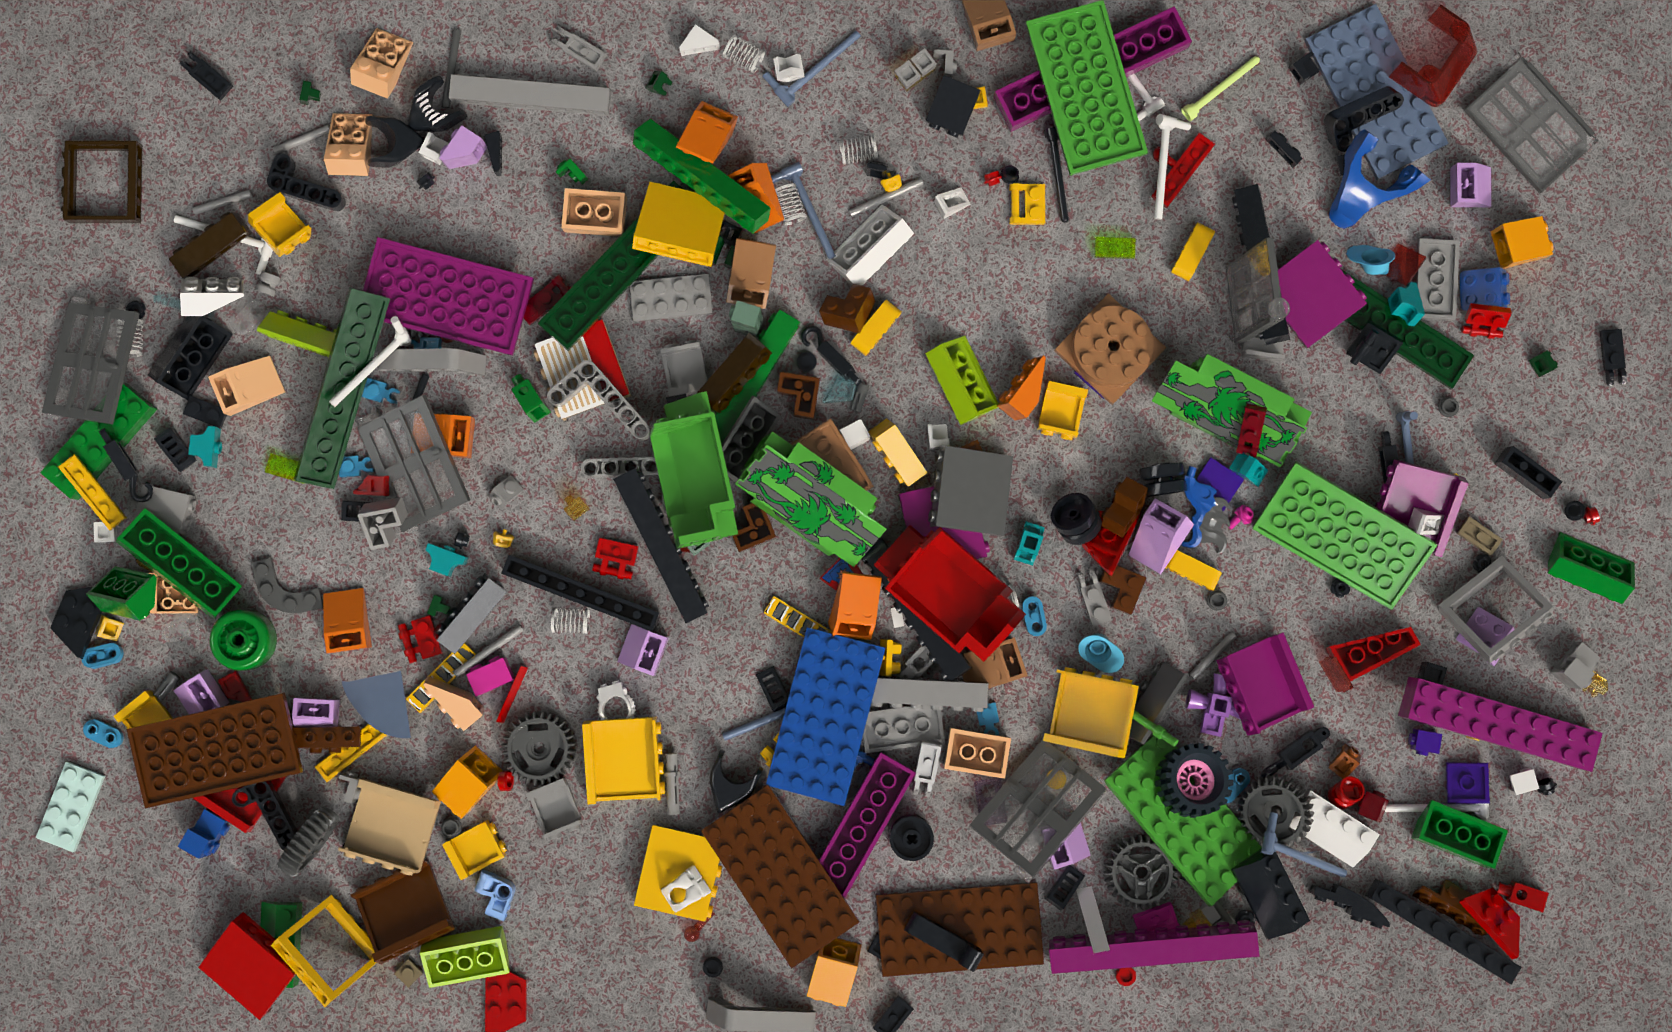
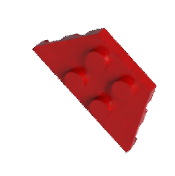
M1141 513L1123 538L1101 525V530L1097 536L1091 541L1082 544V547L1111 576L1118 565Z
M1494 888L1459 901L1512 960L1519 957L1520 916L1496 893Z
M511 971L508 974L486 977L485 1032H506L527 1020V979Z

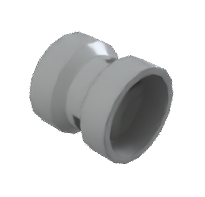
M262 271L260 283L256 285L255 290L274 297L276 293L275 287L280 283L281 278Z

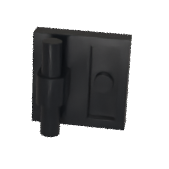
M1368 320L1348 348L1346 354L1352 357L1350 360L1352 364L1357 365L1361 362L1381 374L1402 346L1403 340Z

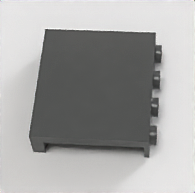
M951 446L939 447L935 454L937 467L933 473V482L935 484L930 497L932 510L928 514L930 527L984 533L997 537L1004 536L1013 456Z

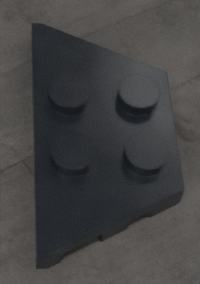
M93 587L66 590L50 627L74 655L80 659H83L102 614V611L86 595Z

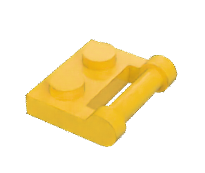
M1009 184V191H1011V217L1009 218V224L1045 225V184ZM1019 191H1025V217H1019Z

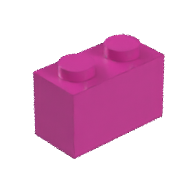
M500 656L488 660L489 664L482 667L479 664L470 668L471 672L466 674L475 696H480L515 680L506 657L500 658Z

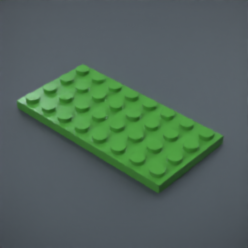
M1104 0L1026 21L1025 24L1069 175L1146 155L1148 150Z
M1295 461L1252 526V529L1391 610L1437 547V543L1424 535L1417 534L1414 529Z
M1152 735L1144 745L1140 746L1103 782L1209 907L1213 906L1237 882L1231 869L1262 847L1258 845L1255 839L1251 840L1252 835L1250 833H1245L1247 829L1241 827L1242 823L1226 804L1220 806L1221 809L1216 812L1195 818L1179 816L1180 812L1174 814L1170 811L1171 805L1165 807L1162 803L1166 800L1165 797H1159L1157 792L1161 791V787H1155V781L1160 780V777L1155 776L1156 770L1162 769L1158 764L1161 760L1166 759L1164 756L1178 747H1174L1165 740L1158 739ZM1190 776V783L1194 786L1195 780Z

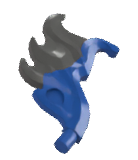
M1189 466L1187 474L1184 475V480H1186L1187 491L1184 492L1188 500L1195 507L1196 513L1192 516L1194 524L1192 527V539L1188 542L1183 541L1181 546L1193 548L1200 543H1214L1219 547L1217 553L1220 554L1227 546V539L1221 527L1224 523L1230 527L1229 519L1223 513L1222 507L1225 506L1229 510L1230 505L1224 498L1213 497L1217 493L1213 487L1197 482L1194 478L1197 468Z

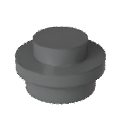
M1446 397L1439 402L1438 409L1441 415L1452 417L1457 414L1459 404L1454 398Z
M1213 591L1207 597V604L1212 610H1222L1227 605V597L1221 591Z
M452 817L444 820L441 825L443 835L448 838L458 836L462 830L460 821Z

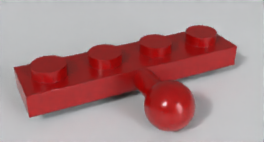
M1198 133L1178 161L1169 156L1168 152L1167 164L1172 169L1167 174L1163 204L1165 208L1169 207L1215 146V143L1201 133ZM1160 146L1153 151V158L1157 162H1159ZM1157 189L1151 196L1154 200H1156Z

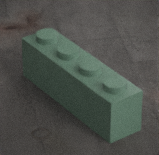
M737 300L736 305H732L729 312L734 331L744 335L750 333L758 339L763 323L761 307Z

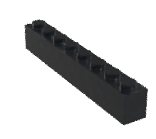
M1258 184L1234 189L1235 197H1232L1234 209L1238 208L1239 215H1236L1237 226L1242 227L1243 232L1239 234L1241 245H1245L1246 252L1264 239L1270 238ZM1268 253L1259 258L1258 277L1270 269ZM1247 271V277L1250 283L1249 271ZM1271 276L1259 283L1260 296L1272 290ZM1282 295L1284 319L1259 334L1260 340L1264 339L1266 345L1290 340ZM1273 297L1262 303L1263 319L1276 312Z
M634 468L615 477L613 480L685 623L707 614L706 608L709 607L705 596L700 597L697 591L700 589L696 578L691 579L688 573L691 571L687 560L682 561L679 555L682 553L681 548L677 549L676 544L673 543L670 537L673 535L669 524L664 525L661 519L664 517L660 506L655 507L652 501L655 499L651 488L646 489L643 483L646 481L641 470L637 471Z
M880 537L861 558L865 564L869 563L872 567L870 572L873 576H881L884 593L887 597L892 596L895 601L893 604L899 614L903 612L907 618L904 620L910 630L914 629L918 634L916 639L922 647L926 646L930 651L927 655L931 661L939 664L941 667L939 672L942 677L953 682L970 670L972 666L962 652L958 653L885 589L890 582L874 566L877 560L889 548L883 538Z
M508 555L501 574L652 632L655 631L661 615L658 611Z
M1376 878L1365 895L1511 985L1522 968Z

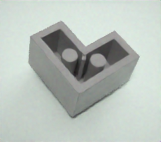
M402 497L366 503L357 514L370 550L391 545L396 536L393 527L402 525L408 515Z
M1575 642L1550 673L1568 688H1586L1593 680L1591 679L1595 674L1593 671L1597 668V662L1600 660V657L1583 642Z

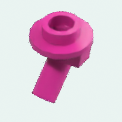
M1246 505L1238 507L1235 510L1236 515L1229 521L1230 527L1228 528L1232 530L1241 521L1244 524H1250L1254 516L1251 508Z

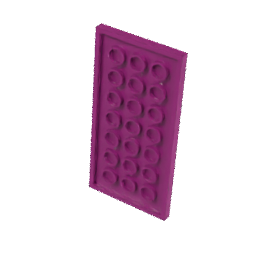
M377 237L363 290L390 298L384 323L392 324L391 318L397 316L402 326L407 329L513 356L534 278Z

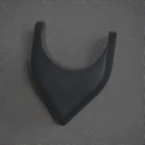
M441 76L431 78L418 87L414 93L408 120V126L414 131L442 132L449 130L467 118L464 110L451 114H440L434 110L433 97L435 92L444 83Z
M368 116L365 118V124L378 128L385 134L388 142V151L385 156L368 159V166L388 168L396 166L419 149L425 140L399 119L384 116Z
M720 749L710 773V787L717 812L722 813L747 799L756 788L764 768L759 767L756 775L747 782H733L723 773L721 764L725 751Z

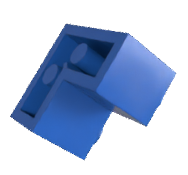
M206 808L196 825L187 829L178 847L198 859L209 856L211 853L214 854L220 846L219 839L221 836H225L230 829L229 822Z

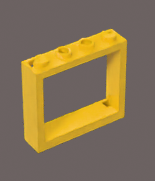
M332 895L279 936L271 945L324 1007L329 1005L377 964L372 957V954L375 952L367 932L357 925L354 917L348 914L342 907L341 902ZM325 908L370 959L369 962L334 991L288 939Z

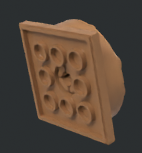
M1108 293L1054 351L1113 405L1167 347L1151 333L1147 323L1137 313L1124 308ZM1117 342L1115 345L1116 351L1110 350L1108 343L1115 344Z
M831 418L791 443V445L799 442L868 491L874 487Z

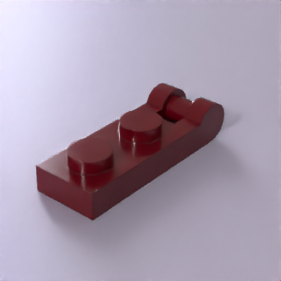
M561 275L556 276L547 286L528 300L524 319L530 326L552 309L571 289L570 286H566L563 282L564 279ZM556 287L560 290V293L557 295L552 291Z
M1247 403L1236 453H1246L1252 457H1257L1267 412L1266 407ZM1245 442L1252 443L1253 445L1247 446Z

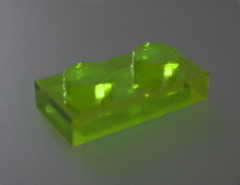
M1095 237L1094 258L1135 259L1136 238Z
M270 453L265 473L295 481L294 476L299 461Z

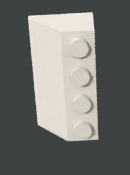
M881 205L834 251L836 257L833 259L827 258L826 261L848 283L862 286L914 233L903 218L884 205Z
M1306 789L1304 797L1311 796L1307 803L1314 804L1310 811L1315 812L1313 817H1310L1314 821L1312 825H1309L1311 829L1309 832H1306V838L1349 866L1354 867L1369 853L1379 834L1313 791ZM1295 812L1290 828L1296 830L1301 813Z

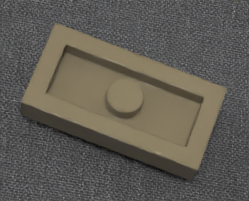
M1467 517L1456 532L1457 535L1488 556L1493 555L1503 540L1471 517Z

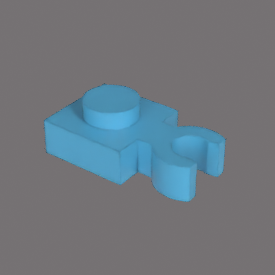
M421 337L420 343L412 340L411 344L414 345V349L442 348V339Z
M367 378L362 397L380 403L386 398L388 402L397 404V401L391 399V394H400V391L395 388L387 390V383Z
M359 456L344 457L339 477L361 476L360 470L368 473L374 472L373 468L368 469L366 467L367 462L371 461L370 457H366L362 461H360Z
M996 702L989 703L988 708H983V712H977L979 726L985 725L984 733L993 730L995 735H999L998 729L994 727V723L999 722Z

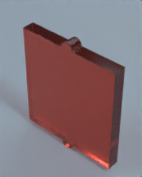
M1397 244L1393 250L1395 259L1390 262L1389 272L1384 276L1390 278L1391 281H1397L1407 286L1426 260V256L1414 251L1413 248L1409 249L1401 244Z
M1326 657L1319 661L1336 692L1343 691L1345 693L1354 688L1336 657Z

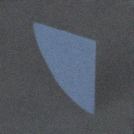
M401 671L350 682L342 681L349 701L369 725L392 737L411 738Z

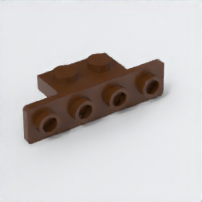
M361 727L293 728L297 747L309 750L310 754H322V750H329V753H341V750H348L349 747L361 746Z
M1445 879L1441 884L1439 893L1432 891L1426 886H1421L1413 892V896L1418 898L1420 902L1430 905L1439 913L1454 919L1456 923L1471 929L1475 934L1481 936L1487 934L1459 903L1461 899L1473 894L1451 881Z

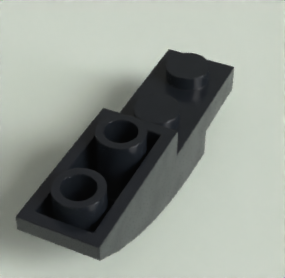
M1333 883L1331 891L1311 885L1310 893L1315 895L1314 899L1326 902L1329 899L1334 901L1333 905L1344 909L1347 905L1346 913L1351 915L1350 919L1361 923L1363 919L1371 921V926L1382 929V926L1390 927V922L1378 908L1359 894Z

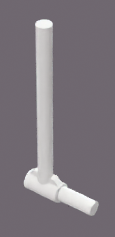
M1135 74L1128 77L1145 101L1143 110L1137 113L1139 121L1146 116H1151L1165 106L1164 101L1160 97L1150 96Z
M1159 114L1156 117V124L1162 129L1154 219L1162 220L1170 131L1174 128L1188 131L1191 128V124L1177 120L1175 117Z
M176 215L174 218L175 223L204 231L209 225ZM249 236L246 237L241 243L258 247L261 257L255 273L260 275L262 271L265 272L273 250L263 238L259 240Z
M393 316L390 320L395 328V339L329 401L334 407L397 347L411 344L412 339L397 316Z
M1388 804L1385 812H1423L1428 804ZM1443 804L1461 812H1474L1479 819L1488 822L1489 804Z

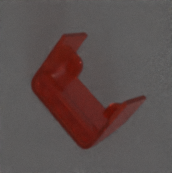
M1440 5L1427 21L1459 43L1442 68L1438 69L1428 64L1417 72L1404 62H1401L1389 75V78L1432 107H1439L1445 102L1477 54V47L1469 24L1443 5Z

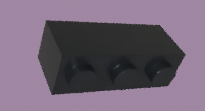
M1514 446L1505 448L1494 463L1542 499L1551 498L1563 482Z

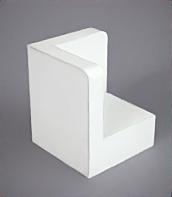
M800 54L787 58L778 56L773 58L777 81L789 83L805 77Z
M428 132L418 153L422 157L440 165L442 162L439 159L441 156L440 151L445 145L448 146L449 143Z
M858 420L839 431L851 450L870 439V435L862 420Z
M946 424L927 425L929 450L950 446Z
M94 522V542H116L117 527H121V523L114 529L109 530L103 522Z
M1521 769L1519 773L1509 776L1513 788L1509 792L1512 795H1519L1539 789L1534 769Z

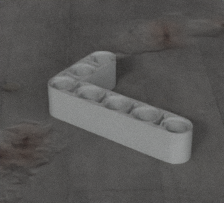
M452 348L395 349L378 366V370H391V372L452 371L470 376H475V374L485 376L487 356Z
M582 361L548 391L547 398L549 402L556 407H562L589 385L636 439L643 441L650 436L651 429L649 425L592 361ZM586 366L593 367V372L590 375L583 374V369ZM571 379H577L578 385L574 389L568 387V382ZM599 381L606 382L604 390H597L596 385ZM556 392H561L563 396L559 402L553 401V395ZM612 396H619V403L615 406L610 405V398ZM626 411L633 412V417L629 421L623 420V413ZM645 426L646 433L643 436H638L636 434L637 427Z
M654 457L587 459L581 464V472L588 478L618 477L627 472L626 465L630 462H634L637 471L641 470L645 477L658 476L657 467L653 472L646 470L647 463L655 462ZM609 463H615L616 470L613 473H607L606 466ZM595 464V472L588 474L586 472L587 465ZM662 494V507H663V510L666 512L665 503H664L663 494Z
M713 997L708 998L706 1020L724 1030L814 1032L815 1010L740 1007L725 999L715 1000L716 998Z

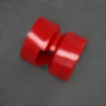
M1345 777L1330 787L1328 799L1341 810L1347 809L1363 798L1365 789L1362 782L1356 777Z

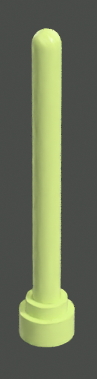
M1254 56L1196 103L1185 105L1181 109L1182 114L1188 121L1195 119L1203 106L1260 62V58Z

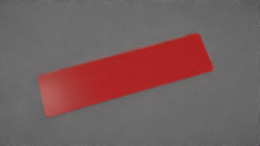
M520 666L496 722L504 723L527 672V667Z

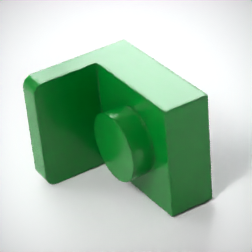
M571 159L568 161L564 160L557 166L556 173L560 178L570 170L571 172L568 175L575 183L580 181L583 185L588 181L586 175Z

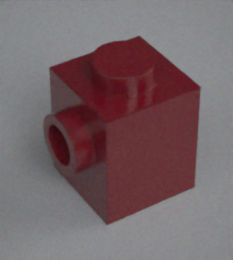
M1373 790L1372 793L1366 791V794L1358 803V806H1361L1358 814L1381 823L1389 800L1384 798L1385 794Z

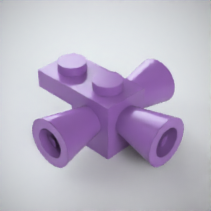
M1214 673V694L1208 693L1205 696L1189 689L1185 702L1186 709H1204L1200 733L1218 737L1222 735L1225 717L1229 718V715L1240 719L1239 714L1234 708L1232 698L1226 696L1228 691L1221 674Z

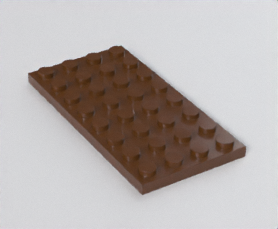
M285 692L126 729L145 809L303 772Z
M769 785L701 830L791 969L860 923Z
M1037 882L876 895L882 977L968 970L960 965L957 960L904 930L914 911L982 949L984 956L976 970L1044 964Z

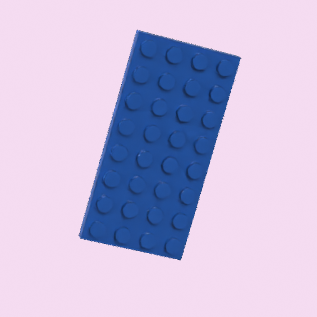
M807 627L766 785L845 806L886 648L838 635L832 636L831 633Z

